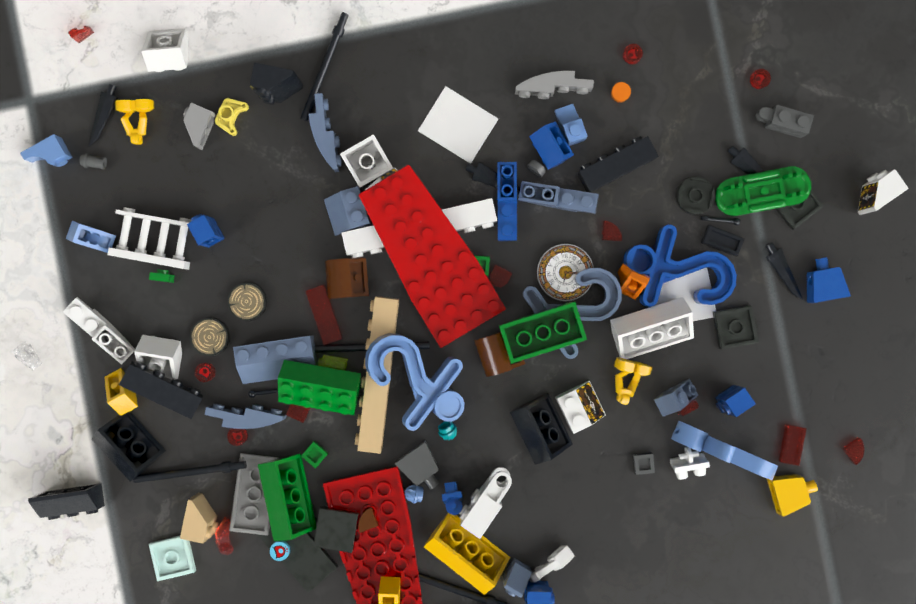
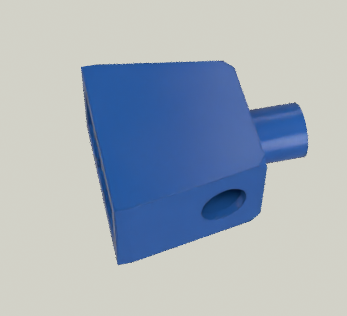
M827 257L815 259L817 271L807 272V303L850 297L851 295L841 268H829Z

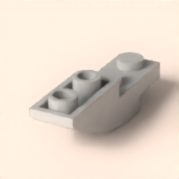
M575 71L550 72L532 77L520 83L515 88V94L521 98L538 96L539 99L553 97L554 90H557L559 93L576 91L577 94H588L593 89L594 80L575 79Z

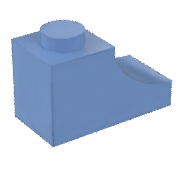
M573 104L554 111L561 132L569 146L586 140L588 136L584 124Z
M55 134L20 153L26 161L33 163L38 160H46L48 164L56 167L67 164V160L73 158L63 139Z
M75 221L71 222L66 239L71 242L108 253L109 248H112L116 238L114 234Z

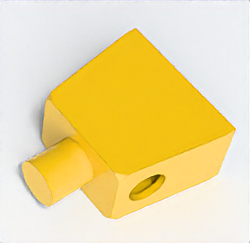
M798 474L774 476L773 480L767 479L776 513L783 517L811 503L809 493L818 491L814 480L805 482L804 478Z

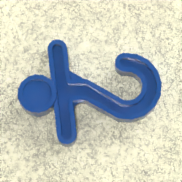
M666 225L659 229L654 249L647 245H637L629 248L623 256V263L629 268L650 276L647 286L640 294V303L646 307L657 304L663 283L704 268H710L716 273L717 282L711 289H699L694 292L693 299L697 304L714 305L721 303L732 294L736 286L737 275L734 265L726 256L718 252L706 251L680 261L672 260L671 253L677 236V230L673 225Z

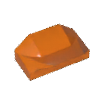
M624 263L617 272L620 277L622 294L636 300L650 280V276L638 273Z

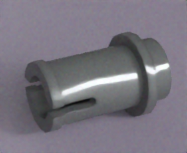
M85 153L80 156V165L84 168L94 167L104 170L107 166V158L91 156L89 153Z

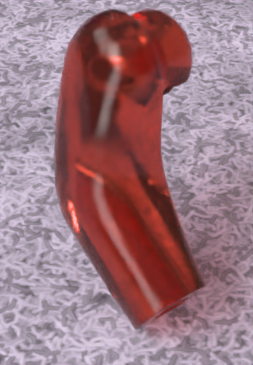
M224 517L215 533L218 550L223 555H230L233 552V546L229 539L231 520L227 517Z

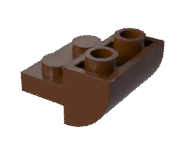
M344 258L325 261L328 299L369 296L366 258Z
M501 332L474 340L486 377L501 374L525 364L524 360L511 364Z

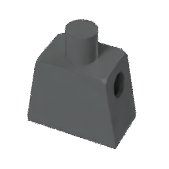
M426 440L396 460L395 465L416 486L424 481L431 490L439 484V481L434 476L439 471V466Z

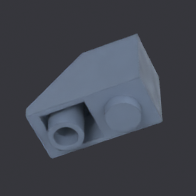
M689 378L662 392L654 401L662 416L681 411L698 396V393Z
M513 558L502 579L505 591L513 597L517 595L521 598L532 571L528 565L516 558Z

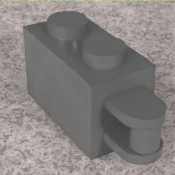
M776 105L773 108H761L756 112L755 117L758 121L765 123L764 128L802 138L809 134L814 115Z

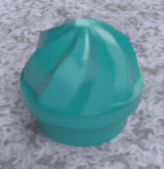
M444 421L438 426V434L444 440H452L457 435V427L452 421Z

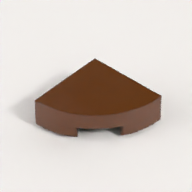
M372 507L366 509L359 520L360 533L379 525Z

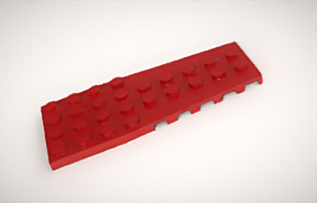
M410 165L403 167L359 194L411 301L440 348L506 310L478 260Z
M394 466L324 482L323 487L328 508L359 513L353 552L339 551L356 603L379 604L381 576L400 577V604H423L412 524L399 468ZM372 507L379 525L360 533L359 520L365 510Z

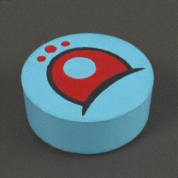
M276 541L270 548V555L276 561L285 560L290 553V546L286 541Z

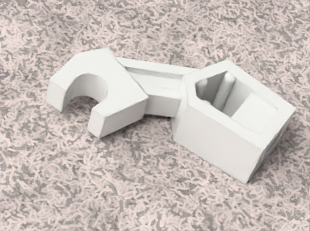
M561 545L547 558L548 563L534 569L535 572L531 573L529 581L535 583L552 570L562 569L575 555L567 545Z

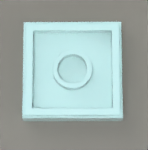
M179 535L149 543L157 581L196 572L190 541L180 539Z

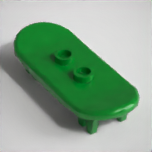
M795 166L734 177L725 180L719 185L715 193V202L723 213L731 216L796 205L805 201L810 195L811 180L804 170Z

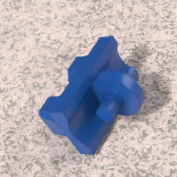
M456 482L444 483L446 494H442V500L446 504V510L451 515H457L463 508L461 502L463 501L462 492L458 491Z

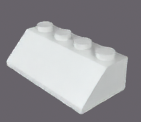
M684 297L610 320L619 356L624 359H630L694 338L693 314Z

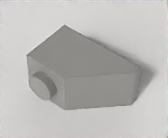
M190 103V106L184 111L183 121L193 145L203 150L214 124L216 114Z

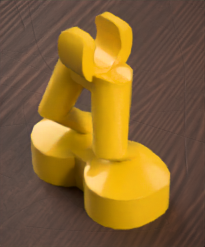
M116 100V110L126 113L121 118L126 135L130 136L131 143L141 145L143 143L142 136L146 135L147 129L146 112L154 109V100ZM137 111L139 112L138 127L133 129L129 118Z
M616 357L614 366L622 371L615 375L616 400L621 404L628 405L630 397L634 396L641 376L650 375L652 367L641 362ZM629 373H634L627 388H624L622 377Z

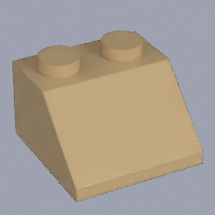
M197 493L188 499L180 539L204 543L217 532V515L203 493Z

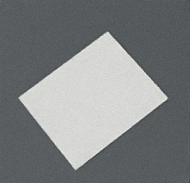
M445 86L418 131L471 164L498 121V118Z
M704 268L663 283L656 305L684 297L692 311L693 321L712 318L713 312L716 311L715 304H697L693 299L695 291L711 289L708 269Z

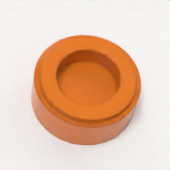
M624 82L616 83L611 90V96L616 102H625L631 95L630 86Z

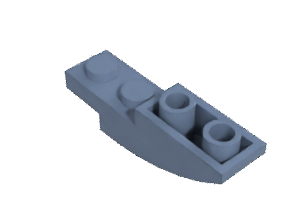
M322 93L314 94L316 113L309 114L312 134L326 162L335 172H339V167L342 166L341 155H338L337 148L340 147V139L334 131H328V129H331L330 118L326 116V110H329L328 99H325Z
M522 181L518 200L556 209L595 214L599 194Z
M213 403V406L206 407L204 414L223 419L222 427L234 429L265 427L280 422L287 417V414H282V410L271 408V411L264 410V406L257 404L247 407L245 413H243V409L232 407L230 410L225 409V405Z

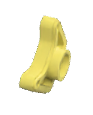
M229 98L224 99L215 118L216 125L230 135L236 136L237 130L234 125L239 113L247 111L249 105L245 102Z

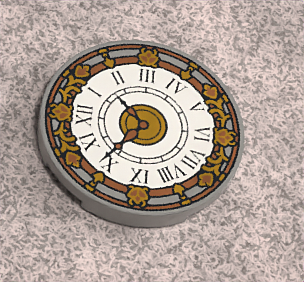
M572 244L556 245L548 249L539 260L537 266L538 283L541 289L553 299L560 301L578 299L589 290L592 284L579 286L575 282V276L584 269L594 268L590 256L578 246Z

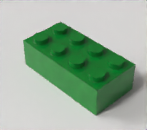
M574 301L499 324L511 364L587 340L576 302Z
M284 360L278 375V402L332 411L344 415H355L359 399L361 373Z

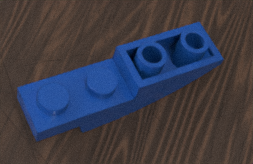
M497 162L498 241H517V162Z

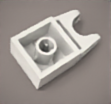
M495 468L479 490L475 489L470 497V504H465L459 513L460 526L479 539L502 508L501 500L512 484L510 473L506 468ZM499 476L506 477L503 482L497 481Z

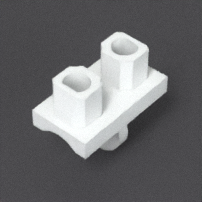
M685 447V453L679 454V457L670 459V464L679 480L686 479L688 477L687 471L693 470L695 476H704L706 468L710 467L704 453L692 452L690 447Z

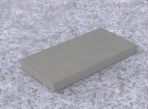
M240 453L239 461H246L247 467L246 469H238L229 531L269 535L270 521L258 464L279 459V457Z

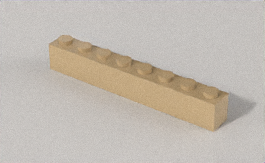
M376 296L374 300H371L370 312H373V317L368 322V331H371L370 339L367 338L366 350L378 337L388 333L396 334L399 299ZM393 351L389 352L384 358V368L390 376ZM367 371L366 377H362L361 388H364V396H360L359 407H362V415H358L357 419L360 433H356L355 445H358V451L381 454L390 382L386 386H380L368 375Z

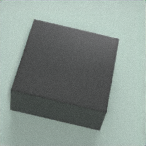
M653 453L633 455L634 473L636 475L655 473Z

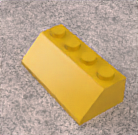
M447 513L424 545L425 549L484 595L496 586L511 558L483 535L479 539L460 526L459 516Z

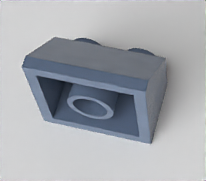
M359 186L340 191L324 199L335 236L341 235L342 232L371 226L369 215L359 197V194L362 193Z

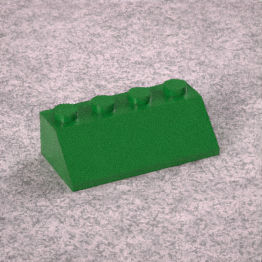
M301 453L258 464L273 541L292 540L315 530L317 527Z

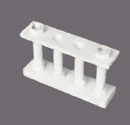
M126 207L123 208V211L116 210L115 213L123 215L124 219L119 245H116V249L109 248L108 255L189 270L190 262L184 261L183 253L188 232L187 224L191 222V219L180 218L177 221L135 213V209ZM132 217L143 219L138 248H135V252L128 251L127 247ZM151 221L162 222L157 250L154 252V255H148L147 250H145ZM169 224L180 226L176 253L172 259L165 258L166 254H164Z

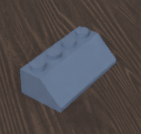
M313 335L233 347L235 365L243 384L278 379L284 360L318 366Z

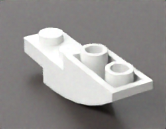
M76 297L63 311L65 315L92 336V340L121 365L135 351L134 347L97 310H92L80 298Z

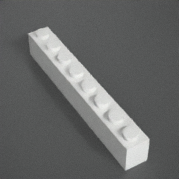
M492 198L442 209L457 232L464 230V233L475 231V227L482 226L483 229L494 227L493 223H497ZM374 225L342 232L346 255L352 256V258L363 257V253L371 252V254L381 253L382 249L385 248Z

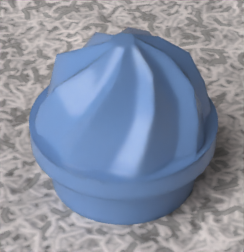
M415 484L408 486L404 492L406 499L412 503L421 502L423 487L416 486Z

